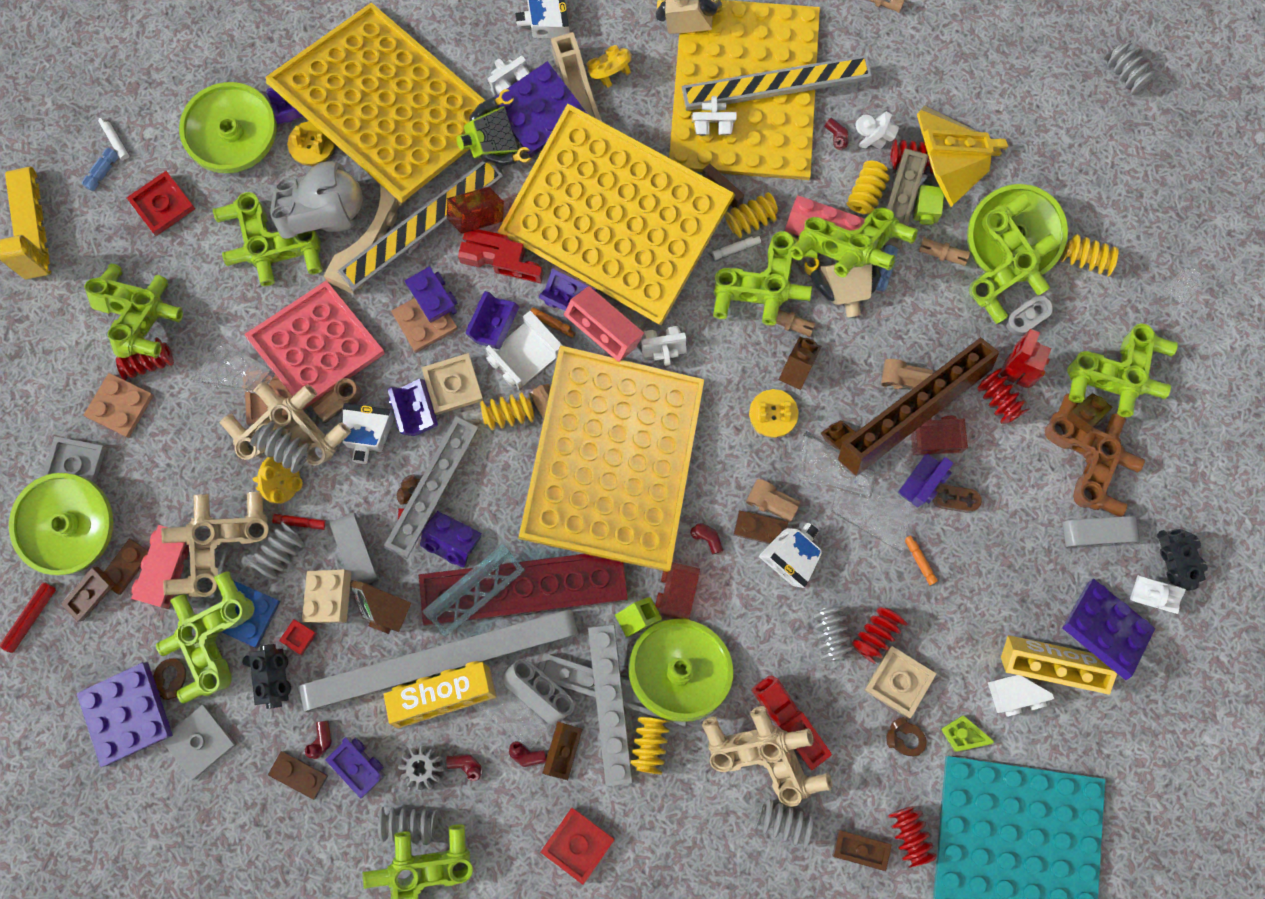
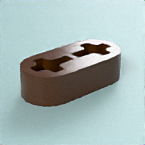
M941 485L935 490L938 493L932 500L938 508L964 513L976 511L982 503V498L976 490L951 485ZM946 491V495L954 497V500L948 499L943 503L942 498L938 497V495ZM968 495H971V500H974L975 503L967 507V502L959 501V498L965 499Z

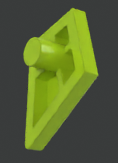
M964 715L941 728L954 752L994 743L989 736Z

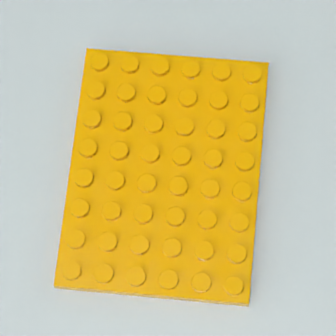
M727 0V7H722L712 16V30L679 33L670 159L694 172H703V169L710 163L721 174L810 180L815 89L726 104V110H717V112H736V121L733 123L732 134L718 135V123H709V135H696L695 123H692L693 112H711V110L696 109L686 111L682 86L817 63L820 7Z
M372 2L266 76V83L401 203L470 150V148L461 150L458 147L457 136L466 134L464 125L469 123L470 114L480 103L486 101Z
M567 104L500 226L498 233L507 235L514 242L524 244L526 249L662 326L735 194Z
M560 345L518 539L669 572L672 565L704 379L624 360L618 362L612 357Z

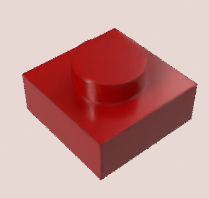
M293 619L279 641L298 654L303 655L317 633L296 619Z

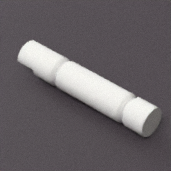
M99 118L98 121L120 160L123 161L129 158L128 152L111 123Z
M751 236L745 240L712 251L714 260L716 261L722 257L760 244V236L756 238Z

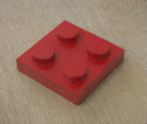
M164 171L126 197L155 236H158L196 209L167 171Z
M572 807L540 853L584 885L615 839Z

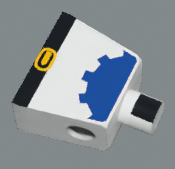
M527 0L529 11L515 13L517 27L531 25L533 38H554L570 33L565 0Z
M349 403L343 404V423L351 431L343 440V443L348 448H354L353 462L367 464L369 451L382 452L395 416L391 409Z
M806 523L801 531L787 528L759 557L792 586L805 588L822 554L821 549L812 542L819 533V530L810 523Z

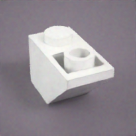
M1020 675L988 682L997 713L1005 712L1006 716L1022 713L1021 708L1030 706L1031 710L1046 707V701L1054 699L1052 693Z

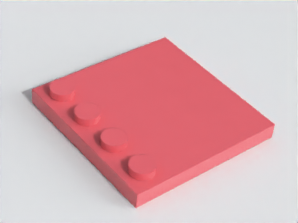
M324 281L244 334L292 397L306 384L311 385L316 390L317 395L303 410L331 391L340 379L351 378L385 354L381 346L327 281Z

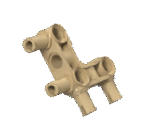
M264 381L254 389V392L268 406V411L249 429H245L232 413L219 422L234 439L233 445L235 446L237 456L244 460L264 453L257 450V445L253 446V452L250 451L248 441H251L253 435L260 427L267 425L270 421L275 422L274 431L282 426L284 428L282 435L291 432V442L297 437L300 438L299 447L305 443L309 444L306 462L310 465H319L330 460L336 452V446L351 433L348 426L340 422L325 436L308 417L303 408L317 395L316 390L309 384H306L293 397L285 398L283 396L280 397L268 382ZM283 409L288 413V420L282 416ZM316 447L321 449L322 458L317 456L315 452Z
M260 492L247 493L248 515L245 518L214 520L213 517H210L209 494L193 495L194 518L191 519L190 523L186 524V527L161 528L162 543L187 542V545L190 546L191 576L185 579L163 580L164 595L189 594L192 598L210 596L217 587V583L214 580V577L218 575L214 550L220 543L229 542L250 544L266 538L269 530L268 518L266 515H263V499ZM255 523L260 524L264 530L262 536L254 538L249 534L250 525ZM201 526L209 528L211 532L210 537L205 541H200L195 537L196 529ZM204 577L211 579L213 583L212 589L206 593L199 591L197 588L198 580Z
M765 706L756 707L751 711L750 715L757 728L752 731L726 736L723 734L716 717H709L703 721L702 727L709 740L710 764L716 771L741 770L744 766L763 765L764 768L768 769L773 780V789L779 800L787 806L799 805L802 799L808 798L812 793L832 790L833 783L830 774L825 773L807 777L804 775L793 750L813 745V735L809 728L788 733L772 724Z

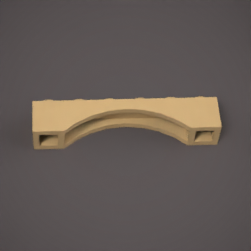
M571 32L551 38L552 53L562 81L588 115L602 122L590 89L574 33Z
M380 184L381 196L375 218L368 230L357 242L346 250L334 255L324 274L326 281L330 285L355 294L356 290L353 291L339 275L338 270L383 237L389 226H394L397 220L396 212L399 206H404L406 200L401 203Z

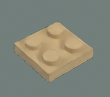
M469 353L421 367L436 415L484 401Z
M350 570L307 571L302 622L347 623L351 582Z
M889 646L864 691L908 719H911L936 673L895 647Z

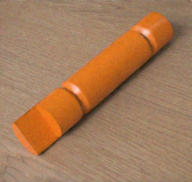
M535 307L531 308L530 311L542 323L574 338L576 333L571 331V326L566 323L563 324L562 321Z
M911 535L906 537L904 541L910 552H912L924 577H926L929 586L938 582L922 550L919 549L917 541H914Z

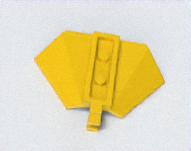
M925 105L917 113L934 176L950 207H952L990 171L991 156H1000L1002 154L1001 149L1006 150L1008 148L1007 141L1002 138L990 139L989 133L978 132Z

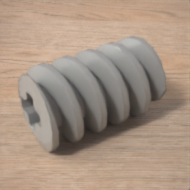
M1129 41L1120 44L1110 51L1104 60H1109V67H1115L1113 72L1121 74L1119 77L1120 81H1126L1125 87L1127 89L1132 88L1130 93L1135 95L1153 81L1151 77L1155 71L1145 72L1149 64H1139L1144 57L1142 55L1137 58L1133 57L1138 50L1135 48L1129 51L1128 48L1132 44Z
M270 421L267 425L260 427L253 435L250 445H257V450L260 452L265 451V455L269 458L274 456L275 462H282L284 468L288 469L291 467V472L297 473L308 458L307 449L309 444L305 443L299 447L300 438L298 437L291 442L292 433L288 432L282 436L284 429L282 426L274 431V421Z
M284 522L281 523L285 529L284 531L278 529L274 531L278 538H268L271 547L261 546L264 555L254 554L258 562L248 561L260 573L272 579L278 577L274 571L275 569L279 571L284 570L281 561L291 562L288 553L292 555L298 554L294 546H305L301 539L302 537Z
M843 605L818 609L817 611L819 612L813 615L814 620L821 621V623L815 626V629L823 631V633L817 636V640L825 641L824 644L819 646V650L827 652V654L821 656L822 661L827 662L851 658L846 656V653L853 650V648L844 645L851 637L842 635L849 627L840 625V622L847 619V617L838 615L839 611L845 609Z
M769 798L761 805L753 829L756 830L760 824H763L764 834L770 828H773L774 838L780 832H783L784 842L790 836H793V845L796 846L800 840H803V849H805L813 830V816L809 814L803 820V812L800 810L793 816V808L790 806L783 812V804L780 802L773 808V800Z
M382 807L378 820L380 841L385 842L390 836L391 842L395 843V833L408 831L411 834L413 844H418L422 838L423 845H428L435 834L437 811H433L431 818H428L426 810H423L421 816L417 817L416 809H412L410 816H406L405 808H402L399 816H397L394 807H391L388 815H385L384 807Z

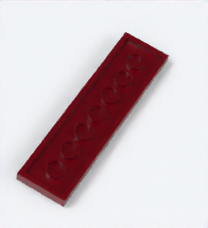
M589 554L418 574L423 626L628 601L623 562Z

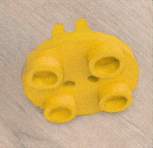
M617 45L610 46L605 50V54L587 62L588 73L591 78L600 79L602 84L609 88L612 86L609 78L610 75L620 70L626 75L631 73L628 63L631 61L632 54L628 49H619Z
M310 121L303 122L298 126L296 125L290 133L287 142L292 158L306 166H315L326 162L335 148V144Z
M776 389L766 390L758 394L752 401L749 410L750 422L755 431L771 438L782 437L790 433L797 423L799 414L797 404L791 395Z
M274 456L267 457L262 462L258 475L253 477V481L258 483L256 490L260 491L263 498L270 503L282 504L289 501L296 492L301 490L303 485L299 471L292 473L291 467L288 469L284 468L282 462L277 463L274 461Z

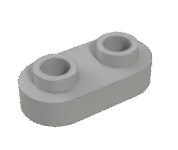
M1043 296L1032 298L1010 314L1006 321L1008 330L1018 336L1026 334L1029 329L1035 328L1051 315L1053 310L1051 302ZM1034 308H1040L1041 314H1037L1034 311ZM1015 321H1021L1022 327L1016 326Z

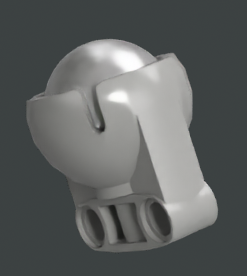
M334 161L322 162L311 168L304 177L296 179L286 178L276 185L271 203V218L282 238H291L299 233L316 229L329 232L347 231L357 225L358 212L363 200L362 190L357 180L346 172L342 164Z

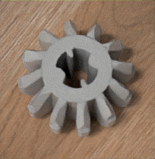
M426 745L420 746L419 753L415 747H411L410 753L412 757L406 754L402 755V759L407 762V765L401 764L398 766V769H406L407 773L402 774L400 779L406 780L410 778L407 783L408 788H412L416 783L417 791H422L424 783L428 789L433 788L431 779L440 782L441 778L435 772L444 771V767H436V763L442 761L443 758L442 756L432 758L436 752L435 748H431L426 754ZM424 761L426 763L424 768L427 771L418 775L416 764L423 763Z

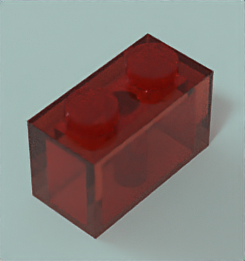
M490 186L447 198V219L460 234L503 222L504 201Z
M954 415L944 416L941 420H932L930 418L911 433L913 455L963 453L968 448L965 418L957 419Z
M672 562L671 570L668 572L663 571L661 582L665 583L663 593L658 592L655 605L656 608H660V615L677 619H690L701 568Z

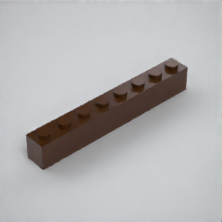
M983 338L977 339L842 443L838 461L855 476H858L991 372L1000 352Z

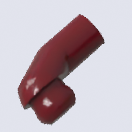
M831 117L824 127L833 133L834 147L837 150H844L849 144L848 130Z
M698 523L691 528L690 534L692 538L706 540L712 555L724 551L715 529L704 523Z
M329 720L316 722L317 738L311 745L305 747V755L308 758L318 759L322 757L331 746Z
M518 741L512 742L509 746L510 757L522 767L546 762L545 750L530 752Z
M465 754L446 757L447 769L461 768L470 781L480 779L483 770L480 763L472 755Z

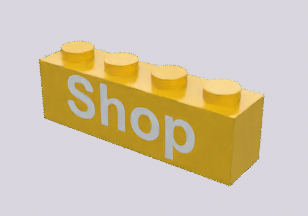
M1010 635L1007 636L1001 655L1006 673L1109 695L1117 676L1115 671L1093 653Z
M473 661L467 663L465 668L459 670H444L440 673V676L433 678L422 677L417 679L415 684L393 687L392 691L383 693L389 724L399 729L497 698L490 668L483 662Z

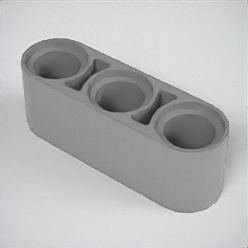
M355 512L331 521L330 526L346 570L351 571V580L365 584L380 580L379 574H376L374 571L376 566L370 550L367 551L366 549L368 544L362 528H359L357 524L359 519Z
M1135 516L1077 519L1062 522L1066 548H1071V546L1077 545V548L1096 547L1097 544L1114 546L1127 542V545L1140 543L1137 518Z
M518 659L503 673L502 680L504 685L549 724L555 725L557 721L561 722L574 711L573 699L527 659Z

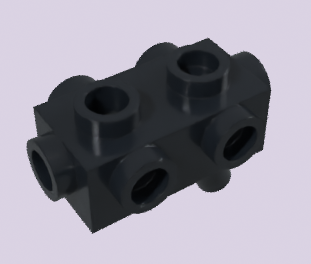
M1174 529L1168 533L1165 530L1159 531L1157 538L1161 546L1160 555L1166 563L1168 569L1166 575L1170 583L1187 591L1199 588V582L1206 580L1204 572L1208 570L1204 559L1199 557L1197 549L1201 548V542L1198 537L1183 529Z
M276 644L260 646V651L251 652L249 655H246L242 663L245 666L251 667L254 705L266 704V709L282 707L283 701H289L288 695L291 692V684L286 678L288 658L284 655L283 648L276 649Z

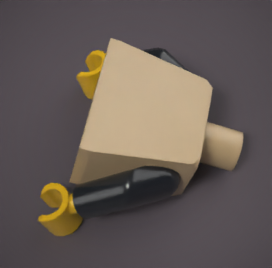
M727 0L657 1L656 18L659 21L666 20L668 34L712 30V16L722 7H727Z
M814 259L815 267H809L807 262H805V272L811 276L816 288L833 304L845 303L847 317L861 315L859 301L871 299V294L875 292L881 279L879 266L873 264L854 267L846 277L842 278L834 272L836 264L821 266L820 270L818 259Z

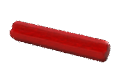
M46 582L41 583L1 642L0 648L9 653H13L55 593L56 588Z

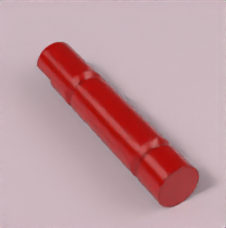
M274 514L272 523L281 524L284 522L288 526L325 530L326 520Z

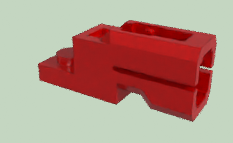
M466 227L462 238L466 242H461L458 259L461 264L479 268L489 264L493 265L494 272L497 274L542 283L544 275L542 267L532 261L523 263L525 255L524 244L510 241L507 235Z
M1029 329L1015 344L1013 352L1005 359L1002 371L1000 372L1001 377L1007 376V381L1014 383L1025 373L1016 384L1024 388H1030L1044 376L1046 372L1044 367L1049 364L1050 359L1048 357L1052 348L1037 342L1040 332Z
M773 675L767 676L752 688V693L761 706H765L769 717L776 727L788 733L808 728L811 730L813 745L795 749L811 771L833 755L804 713L795 705L778 678Z

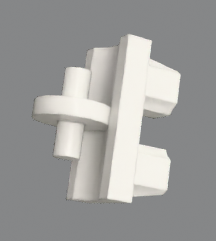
M520 56L513 62L508 60L503 63L501 59L494 61L496 69L491 72L492 76L487 78L491 86L490 90L494 95L499 94L502 90L507 89L511 84L529 74L530 72L524 57Z
M717 96L711 97V103H702V110H711V112H693L692 123H695L696 135H709V123H718V135L732 134L733 123L736 121V112H717V110H726V103H717Z
M886 111L875 120L870 115L859 117L856 121V129L858 133L866 136L859 143V146L867 148L872 145L881 149L887 140L890 142L894 140L899 126L890 122L892 114Z
M678 326L668 327L666 329V336L657 337V333L654 330L644 331L643 339H641L643 360L654 358L655 361L663 359L664 365L668 366L670 365V358L679 357L678 354L687 353L685 333H681Z
M1138 575L1130 600L1178 614L1180 602L1186 589Z

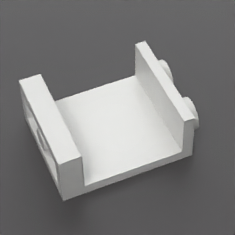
M531 311L523 316L524 324L504 340L500 350L492 349L490 345L485 348L488 354L486 359L494 369L499 367L505 373L502 375L504 380L511 387L516 385L519 390L557 358L560 345L563 346Z

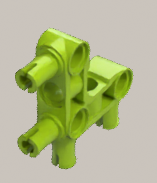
M245 192L238 199H235L233 204L213 208V215L217 223L238 218L244 241L243 247L222 252L226 266L246 261L257 267L260 285L263 287L275 284L271 264L304 255L309 274L314 275L322 272L319 258L321 241L317 232L312 230L299 233L291 238H282L279 232H268L266 225L268 221L267 214L255 194ZM255 204L252 209L247 210L249 205ZM312 235L310 240L303 241L306 236ZM265 247L261 253H256L259 248Z
M1024 193L1005 206L1003 204L998 205L988 212L982 220V225L991 241L996 242L1004 254L1002 264L991 271L984 272L970 284L969 294L981 308L984 307L996 324L1008 317V314L997 300L998 294L1021 278H1026L1038 296L1050 289V286L1038 269L1040 268L1041 258L1058 247L1059 243L1050 234L1035 245H1029L1013 221V217L1031 205V202ZM992 215H998L1001 219V224L998 228L990 225L989 219ZM1020 255L1028 257L1029 263L1026 268H1021L1018 265V257ZM979 283H983L987 287V293L983 297L976 294V286Z
M887 208L873 210L865 218L864 224L858 230L855 229V231L838 227L835 223L819 217H811L805 221L804 230L800 233L798 242L791 247L790 254L794 259L801 260L808 251L812 250L838 260L839 262L834 266V272L842 278L846 277L854 267H863L869 264L877 265L890 271L894 266L896 256L885 253L880 249L893 237L913 244L917 238L918 229L899 223V220L894 217V213Z
M785 231L775 233L768 249V268L764 272H744L743 269L738 268L720 269L715 275L713 293L716 301L713 316L717 319H726L730 300L764 304L762 323L773 326L776 325L779 306L783 302L788 301V299L810 302L812 286L791 284V281H789L793 262L790 249L798 242V239ZM781 245L786 246L785 248H778ZM810 250L804 257L817 259L818 253ZM731 282L729 285H723L722 283ZM771 288H779L780 290H778V291H771L770 289H771Z
M111 263L101 277L92 278L85 283L84 288L89 304L94 310L108 314L111 312L120 314V317L114 320L107 333L115 356L125 358L139 353L157 358L161 353L160 342L144 338L158 318L179 323L183 317L182 307L172 306L163 303L160 297L168 286V281L165 277L155 275L147 289L117 282L123 274L121 267Z
M1140 323L1134 326L1123 339L1120 353L1122 354L1121 362L1104 358V355L1098 353L1080 352L1067 368V373L1072 381L1069 400L1076 403L1083 402L1087 385L1120 395L1117 414L1121 417H1131L1134 414L1136 398L1139 395L1145 393L1166 399L1170 394L1171 385L1150 379L1149 376L1152 353L1154 351L1172 357L1176 353L1178 342L1158 337L1149 325Z
M230 571L223 572L214 577L223 597L222 602L199 614L194 613L186 594L179 595L170 600L179 619L178 628L173 635L156 643V649L161 656H166L181 648L195 682L177 691V697L183 704L201 695L210 696L226 689L231 684L232 676L226 660L222 659L215 643L216 637H218V633L226 629L235 628L251 618L254 613V604L250 599L245 598L244 593L238 592ZM236 605H238L240 608L239 615H237L235 611ZM192 628L195 629V637L192 635ZM213 675H215L217 679L216 685L213 682Z
M463 824L449 826L450 849L448 851L414 856L412 855L410 832H397L394 834L395 857L392 863L387 865L386 869L362 872L364 889L388 886L391 891V899H418V894L421 893L420 890H423L424 887L440 884L452 886L464 883L470 879L473 873L470 851L466 848L465 826ZM459 862L465 863L461 870L453 871L454 865ZM402 871H411V874L407 878H398V875Z

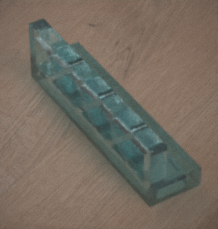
M502 544L422 612L446 638L522 574L525 569L514 558L507 547ZM507 559L517 568L509 576L499 575L500 565ZM496 569L495 575H489ZM484 578L495 579L494 589L489 593L479 592L480 582ZM498 579H505L498 585ZM476 586L475 592L470 591ZM464 595H475L473 607L469 610L459 609L460 598ZM479 596H484V597L478 602V597H479ZM454 603H456L455 609L450 608ZM445 611L455 612L454 623L445 629L437 618ZM459 612L464 613L460 618H458Z

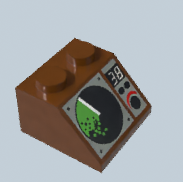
M351 580L350 588L362 619L370 621L368 627L387 634L391 630L399 632L411 602L368 584Z

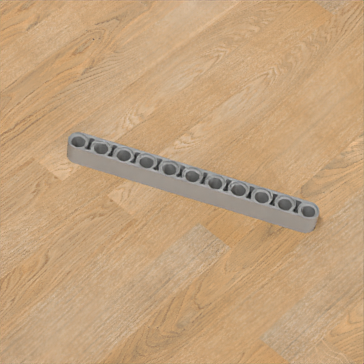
M573 610L547 615L302 684L298 687L304 712H310L318 707L325 708L339 704L343 700L350 701L364 697L367 693L374 694L391 689L392 686L410 684L422 677H435L441 675L440 673L444 670H459L465 668V665L469 662L491 661V658L496 657L498 659L516 654V651L521 650L523 652L541 647V644L546 643L548 645L559 642L569 636L573 638L578 636L579 633Z

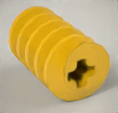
M873 160L864 162L863 169L859 173L855 186H853L848 202H846L851 210L860 214L869 215L875 210L874 207H877L879 204L877 199L882 197L881 191L885 190V183L890 179L886 173L888 171L887 167L883 163Z
M767 192L764 197L758 196L756 201L752 199L748 201L747 205L741 204L739 209L735 207L731 209L730 213L726 211L724 217L732 233L742 238L743 229L747 234H751L750 226H753L755 230H759L760 221L764 226H768L767 218H770L772 222H776L778 207L771 193Z
M1075 234L1068 240L1060 262H1064L1067 257H1070V265L1079 260V268L1082 269L1088 263V271L1091 272L1095 266H1098V274L1101 275L1107 269V277H1109L1118 260V247L1113 246L1109 249L1108 244L1103 243L1100 246L1099 241L1096 240L1090 244L1089 238L1085 237L1081 240L1080 235Z
M520 392L518 400L511 394L509 402H506L503 396H501L498 405L492 398L488 407L484 401H480L485 427L488 425L492 431L495 430L496 423L502 429L505 428L506 420L511 427L515 425L516 418L521 424H524L525 416L528 417L530 422H534L530 394L526 398Z
M640 717L638 722L643 724L644 727L636 728V732L642 735V738L635 739L634 743L641 746V748L632 751L639 759L631 760L630 764L637 767L636 771L662 775V771L657 769L656 766L664 764V761L658 755L666 754V750L659 745L668 742L661 734L669 732L670 729L663 726V723L670 721Z

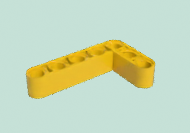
M32 166L6 171L5 178L14 236L0 239V260L25 280L50 275L51 270L48 269V264H50L48 248H45V243L47 242L45 226L42 227V221H44L42 205H39L38 199H41L39 184H36L35 178H38L37 173Z

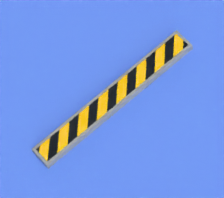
M867 55L684 85L682 86V94L686 111L702 109V103H711L712 96H717V103L731 104L868 81L872 75Z
M482 161L338 270L339 275L355 291L502 179L503 175L495 166Z

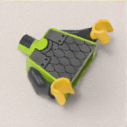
M508 89L502 90L498 98L494 96L480 103L470 114L469 123L464 125L466 134L457 136V144L461 150L470 148L474 158H481L483 162L496 167L516 164L519 160L524 164L531 161V158H521L523 152H529L530 150L526 147L517 149L505 107H500V104H511L514 98L508 102L503 100V94L510 91Z

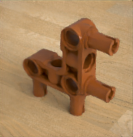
M1067 393L1063 398L1059 411L1052 415L1050 423L1045 427V436L1058 447L1063 449L1069 448L1086 458V467L1082 476L1078 478L1074 489L1073 498L1075 503L1083 508L1102 509L1117 517H1122L1126 512L1128 504L1108 496L1106 492L1117 464L1138 473L1143 468L1145 459L1125 451V448L1121 445L1119 437L1127 420L1125 417L1112 414L1105 432L1093 428L1088 434L1070 422L1067 417L1077 407L1078 403L1070 401L1069 393ZM1055 425L1062 428L1063 435L1056 432ZM1102 446L1108 448L1110 452L1109 455H1106L1102 451ZM1084 490H1088L1091 493L1092 500H1088L1084 496Z

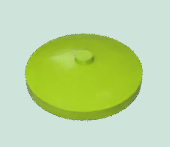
M238 82L217 83L198 92L185 106L179 123L180 139L189 156L201 167L217 173H236L256 165L270 151L277 132L274 112L267 99L255 88Z
M1012 184L1001 187L984 197L974 209L967 228V243L976 264L984 272L991 271L1002 264L1004 254L996 242L991 241L982 225V220L988 212L998 205L1003 204L1005 206L1024 193L1031 202V205L1013 217V221L1029 245L1032 246L1050 234L1059 243L1058 247L1041 258L1038 270L1041 275L1048 272L1062 256L1068 237V226L1064 211L1053 196L1036 186ZM992 215L989 219L990 225L998 228L1001 224L1000 217ZM1020 255L1018 257V265L1021 268H1026L1029 263L1028 257ZM1021 278V279L1018 280L1017 282H1024V281H1027V280H1026V278H1025V279Z
M69 473L48 474L31 482L16 498L9 517L10 539L18 556L32 569L49 575L78 573L93 565L107 549L113 533V512L104 492L91 480Z
M670 619L651 626L638 638L629 659V679L638 699L651 712L671 721L689 722L710 715L723 703L733 681L732 659L724 642L708 627L691 620Z

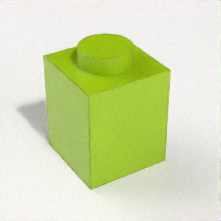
M920 185L915 199L913 220L920 221L923 225H932L939 221L942 215L944 193L940 187Z
M651 596L634 602L615 614L626 638L640 633L662 620Z

